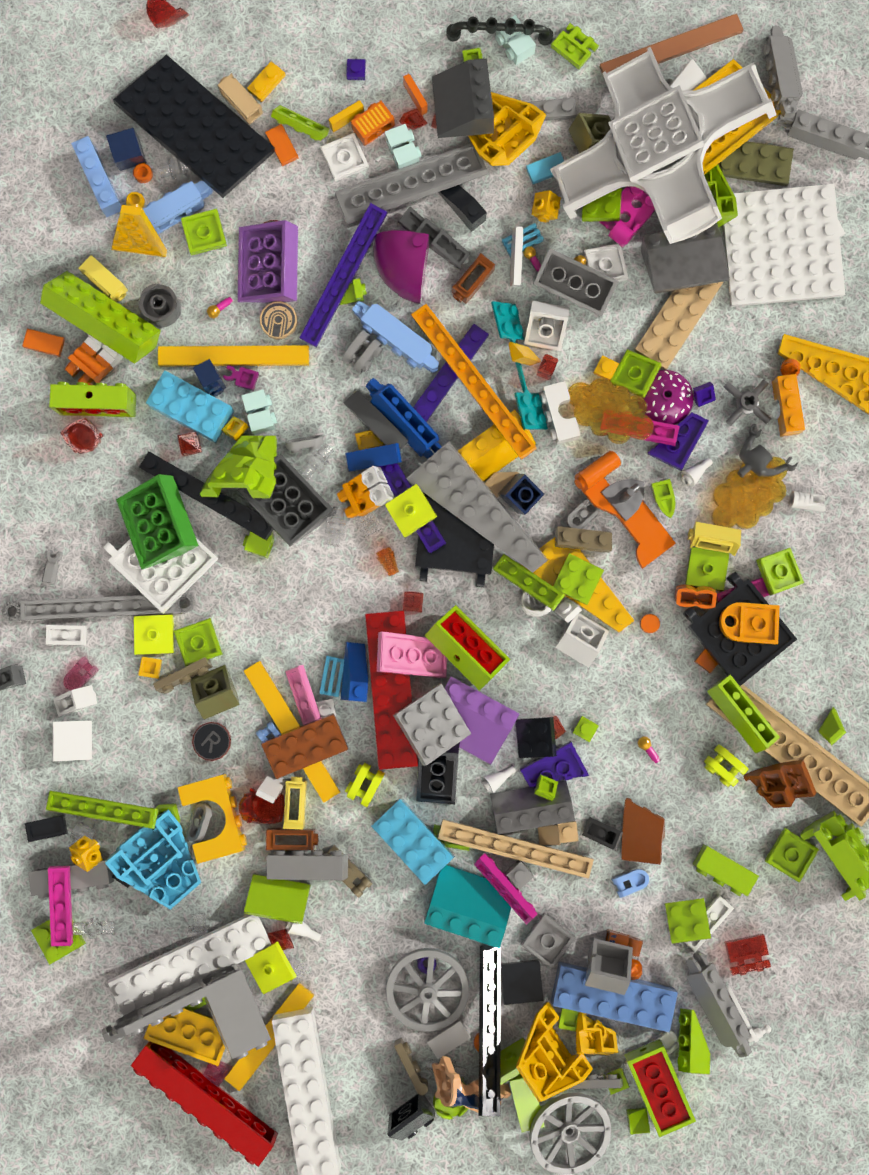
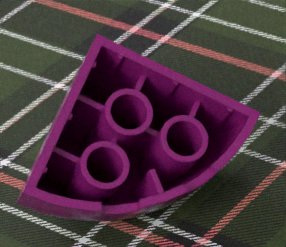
M389 230L376 234L373 240V256L381 279L398 296L421 304L429 253V234L403 230Z

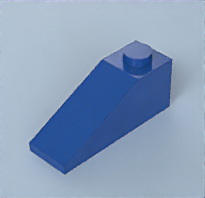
M346 642L340 700L367 702L368 672L365 644Z

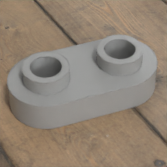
M322 435L291 439L286 441L285 444L287 450H291V453L301 452L303 448H310V450L319 449L324 444Z
M586 499L567 517L568 527L582 529L598 515L600 509L593 506L589 499ZM587 506H592L593 511L589 512ZM578 518L579 524H574L573 519Z
M198 803L195 806L187 829L189 841L201 842L204 839L212 817V808L209 804Z

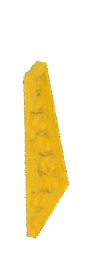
M137 204L121 205L111 250L166 257L167 249L142 207Z
M784 334L782 336L778 355L784 359L797 360L801 365L800 369L869 415V358Z
M554 537L539 548L548 561L533 573L553 586L569 553L586 562L589 561L580 549L555 547ZM600 578L588 605L565 595L618 633L634 622V619L602 578Z

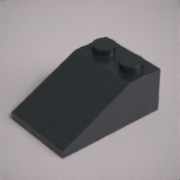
M460 742L427 766H423L418 759L416 801L455 805Z
M416 1094L389 1114L387 1131L389 1138L401 1141L405 1138L410 1139L417 1134L419 1128L423 1125L427 1127L434 1121L435 1110L425 1095Z

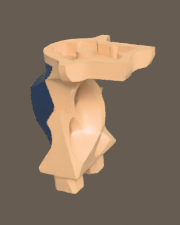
M443 1056L439 1064L433 1063L432 1068L437 1084V1091L434 1094L435 1098H439L445 1107L463 1105L478 1113L479 1079L468 1085L463 1084L460 1075L455 1072L449 1057ZM508 1083L500 1085L501 1105V1100L511 1095Z

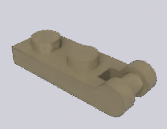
M334 845L326 854H330L332 850L340 849ZM348 858V878L343 880V882L360 898L363 895V891L373 883ZM357 877L362 881L358 886L353 883Z
M400 1038L395 1041L394 1047L417 1093L425 1095L428 1092V1081L426 1078L421 1077L419 1063L417 1060L413 1061L410 1055L412 1053L408 1042L404 1043L403 1039Z

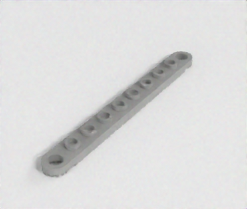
M184 593L164 614L188 613L193 610L195 600L191 595ZM144 595L11 601L5 603L1 610L3 617L10 621L163 614ZM182 598L189 599V607L181 608L180 601ZM11 606H15L17 613L11 617L8 614V609Z

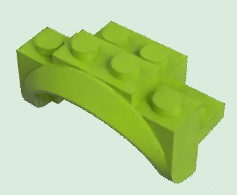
M835 811L821 817L803 829L800 833L801 838L805 841L815 836L849 885L846 892L841 894L844 901L854 896L859 901L866 898V890L869 889V844L867 845L863 838L865 836L859 827L855 828L853 823L847 825L844 818L840 814L837 815Z

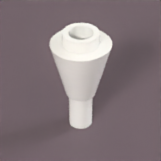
M707 458L701 464L682 471V482L687 486L694 487L705 470L713 464L712 460Z
M511 766L503 772L484 776L482 782L486 792L490 791L493 794L508 777L516 773V770Z
M287 922L285 925L289 934L309 937L317 942L321 937V934L311 930L304 922L303 924Z

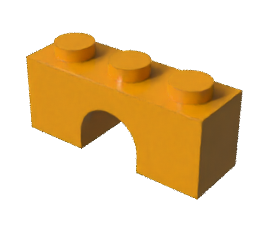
M797 375L777 376L772 381L774 400H778L780 404V416L777 418L780 437L798 435L805 430Z

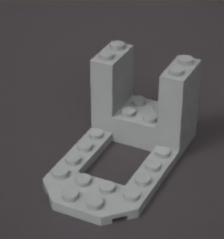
M232 964L215 974L198 980L184 989H179L166 998H160L116 1020L117 1024L114 1027L108 1025L102 1029L105 1043L109 1041L114 1043L129 1034L135 1036L144 1031L143 1027L149 1024L155 1026L163 1022V1017L169 1014L175 1016L183 1012V1007L189 1004L191 1007L203 1002L202 998L204 997L225 1049H228L232 1059L236 1058L239 1060L248 1055L247 1051L253 1048L258 1050L265 1047L267 1041L271 1040L243 971L236 964Z

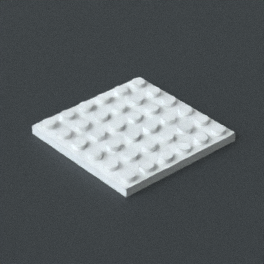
M834 184L734 193L738 216L723 225L731 307L843 297L845 295Z

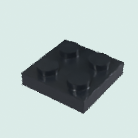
M553 717L516 720L519 758L557 756Z

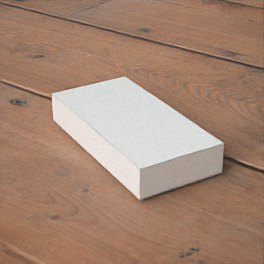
M270 771L258 788L256 795L270 803H274L285 787L287 779L283 777L276 779L274 773Z
M461 1019L427 1040V1043L437 1059H440L470 1039L471 1035Z

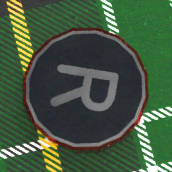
M217 722L202 724L193 735L192 744L194 751L204 760L214 761L221 759L231 748L230 732L224 725Z

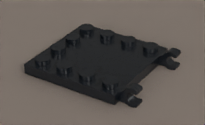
M423 492L437 515L433 522L446 541V544L429 553L418 535L415 567L421 568L419 581L427 582L428 569L477 573L476 587L484 588L485 574L491 575L494 544Z
M734 572L726 579L735 589L716 603V607L709 609L700 617L692 607L684 611L683 615L692 623L688 628L727 676L731 675L738 685L741 686L794 643L797 638L780 617L777 645L735 642L728 639L722 633L719 626V618L727 606L738 602L769 605L749 579L743 582L740 576ZM731 616L726 617V625L729 627L734 625V619Z

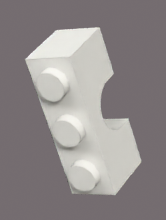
M566 381L544 386L542 393H540L542 404H546L547 411H545V417L547 422H551L552 429H550L552 440H556L558 445L579 439L581 435L576 417L565 419L558 412V408L561 405L568 404L570 401Z

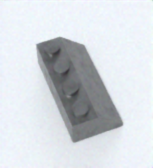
M566 780L558 782L553 801L534 794L536 786L491 793L490 797L497 834L575 821L572 800Z

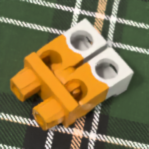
M372 466L351 479L348 483L346 482L342 485L343 489L337 493V496L343 503L349 500L350 506L344 509L348 518L364 517L395 498L390 486L386 484L388 482L381 467Z

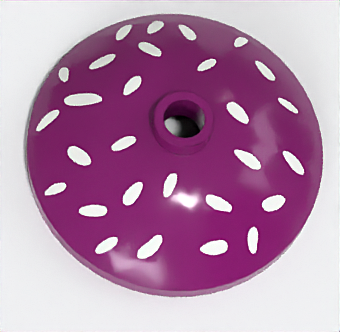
M671 370L658 371L645 398L637 395L639 410L647 420L672 425L681 422L690 413L694 401L690 383L684 376ZM669 392L671 397L667 398L664 393Z

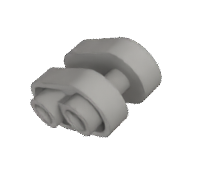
M365 330L359 333L342 357V361L348 365L352 361L356 363L354 370L360 374L363 371L366 373L372 365L370 363L374 357L377 358L383 351V348H381L382 343L377 339H374L371 343L369 341L370 334ZM364 346L367 349L362 354V356L359 357L357 354Z

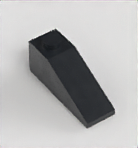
M460 185L438 192L471 232L486 221L487 212Z

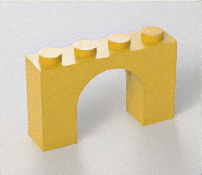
M222 774L177 787L182 806L208 800L217 803L225 813L226 823L220 835L192 845L197 864L245 850L247 839L240 830L242 820L235 811L237 801L230 792L232 788L230 777Z

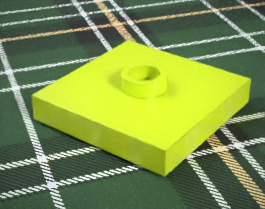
M417 484L385 504L405 538L437 517Z
M173 615L134 616V655L174 653Z
M278 941L245 960L263 994L297 977Z

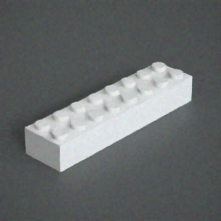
M309 1007L275 1014L272 1019L298 1175H339L341 1163L314 1008Z

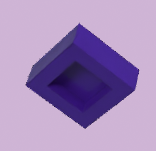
M347 59V80H365L366 59Z
M711 382L693 388L695 403L698 407L716 400L714 385Z

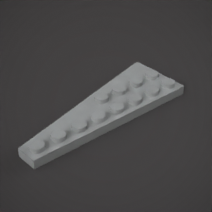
M450 441L406 478L413 485L417 484L422 492L532 573L548 561L546 556Z

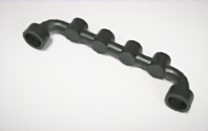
M473 16L468 21L450 24L446 31L448 40L452 42L460 39L462 29L468 30L470 33H475L477 30H486L489 34H493L496 31H505L509 35L514 32H523L525 35H531L533 32L539 33L538 41L542 45H549L553 40V31L546 26L535 24L532 19H526L524 24H516L513 18H508L505 23H497V20L493 17L488 18L486 22H479Z

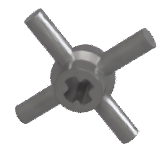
M763 379L752 392L745 391L741 393L728 381L724 388L736 398L737 409L726 420V423L732 426L742 414L754 413L767 424L771 418L758 407V396L769 383ZM746 400L750 401L748 406L744 403Z

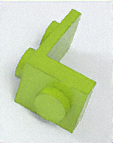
M360 278L353 279V283L350 284L340 305L364 301L363 295H367L365 283L361 284Z

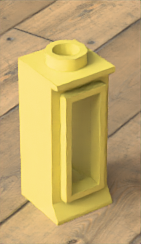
M92 255L78 268L83 275L115 302L125 298L128 291L125 285Z
M695 522L693 529L690 528L688 532L690 548L695 546L731 553L735 556L741 546V530Z
M291 777V780L286 781L283 829L303 830L305 828L307 781H302L303 777ZM291 788L300 789L298 820H289Z

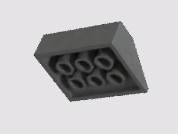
M487 58L467 60L432 76L438 138L494 134V113Z
M280 454L274 459L276 464V470H274L276 484L270 498H252L247 488H239L237 491L291 547L325 522L332 515L333 508Z

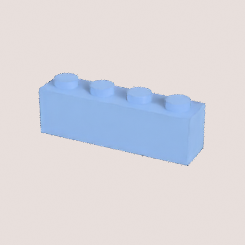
M86 136L71 143L105 216L109 217L120 212L121 203L90 137Z

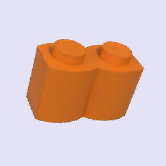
M686 584L676 586L675 602L677 605L682 607H693L696 605L703 609L716 607L717 593L715 589L708 586L695 588Z

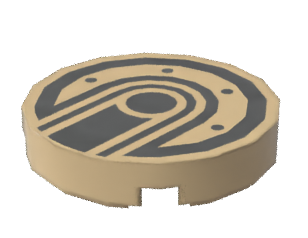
M282 301L268 304L260 315V325L263 331L273 339L287 338L293 334L298 324L294 309L288 303Z

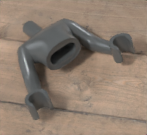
M753 424L749 430V437L739 454L745 466L737 474L742 478L751 470L758 476L769 477L778 475L786 470L794 471L798 463L793 466L790 465L789 462L792 460V457H789L785 464L775 468H767L766 466L773 459L767 449L758 445L750 450L755 438H758L762 431L760 429L758 432H754L753 429L756 427V424Z

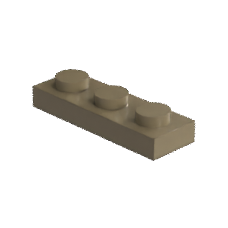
M557 526L555 528V547L610 553L612 551V532Z
M204 657L153 683L154 688L160 693H169L174 690L175 686L187 684L191 681V678L208 673V669L213 666L210 660Z

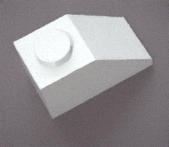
M92 685L70 690L53 699L58 717L97 704L96 693Z

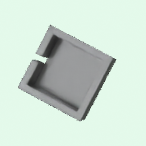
M594 938L588 951L585 986L625 995L631 982L633 947Z

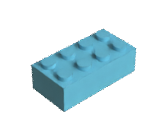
M165 370L146 401V404L151 409L214 443H217L223 432V427L234 413L230 405Z
M399 799L371 826L424 885L455 857L403 799Z

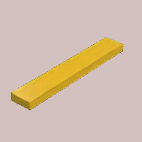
M299 982L275 1014L304 1009L314 997V994ZM273 1016L265 1025L271 1040L267 1041V1045L261 1049L256 1050V1048L247 1051L248 1055L239 1059L224 1078L238 1091L243 1088L276 1045L272 1025Z

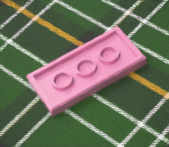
M378 632L377 672L446 678L447 658L426 637Z

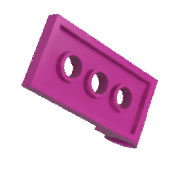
M627 186L622 191L620 215L627 214L630 220L628 222H623L621 219L620 221L599 222L610 230L608 236L623 248L652 216L655 208L651 198L643 190ZM633 200H638L641 202L642 206L640 208H634L631 202Z

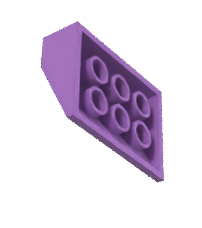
M282 220L239 227L238 302L272 303L277 301H297L298 226L289 221Z
M450 677L445 690L471 732L469 736L460 741L459 747L491 765L515 724L519 713L461 681Z

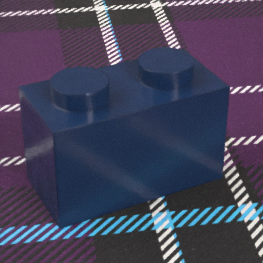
M210 359L193 367L201 385L208 394L215 397L224 392L223 390L226 389V386Z

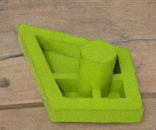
M834 707L818 731L831 745L846 733Z

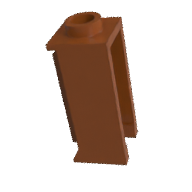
M480 253L473 264L452 287L453 297L461 303L463 301L467 304L494 272L495 264ZM481 265L485 270L467 291L462 287V284L477 266Z
M268 828L266 830V850H314L315 845H318L319 835L315 833V829ZM276 835H306V845H275Z

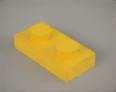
M271 61L247 87L248 92L260 102H263L286 76L285 72Z

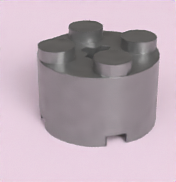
M152 284L142 291L139 308L149 323L162 328L170 326L177 321L181 315V304L170 287Z

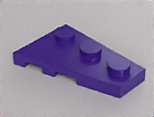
M691 412L678 424L680 427L676 445L659 443L648 452V455L682 471L709 420Z
M571 741L556 748L557 756L540 757L520 768L529 787L536 786L540 774L555 781L589 776Z

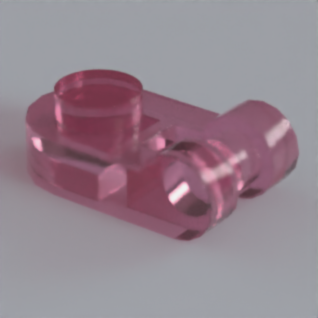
M84 656L66 674L63 681L64 686L68 690L82 688L99 669L95 665L92 666ZM82 668L87 671L84 675L79 672Z

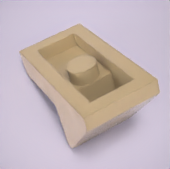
M576 821L538 827L539 844L561 845V843L579 841Z

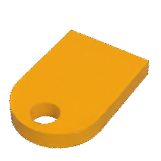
M733 603L722 611L719 618L720 629L728 639L735 642L777 645L780 605ZM727 616H731L734 619L732 627L727 626L725 623Z

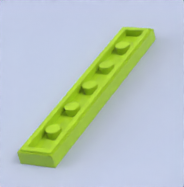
M49 791L46 810L151 829H155L158 809L57 791Z

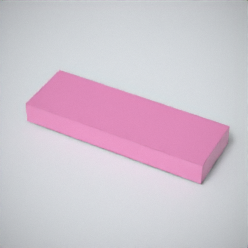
M300 665L285 671L303 725L320 719L321 716L304 666Z

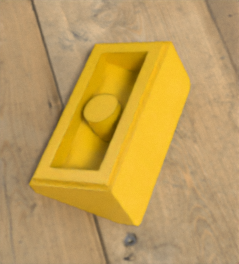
M509 342L512 361L529 366L541 362L529 347Z

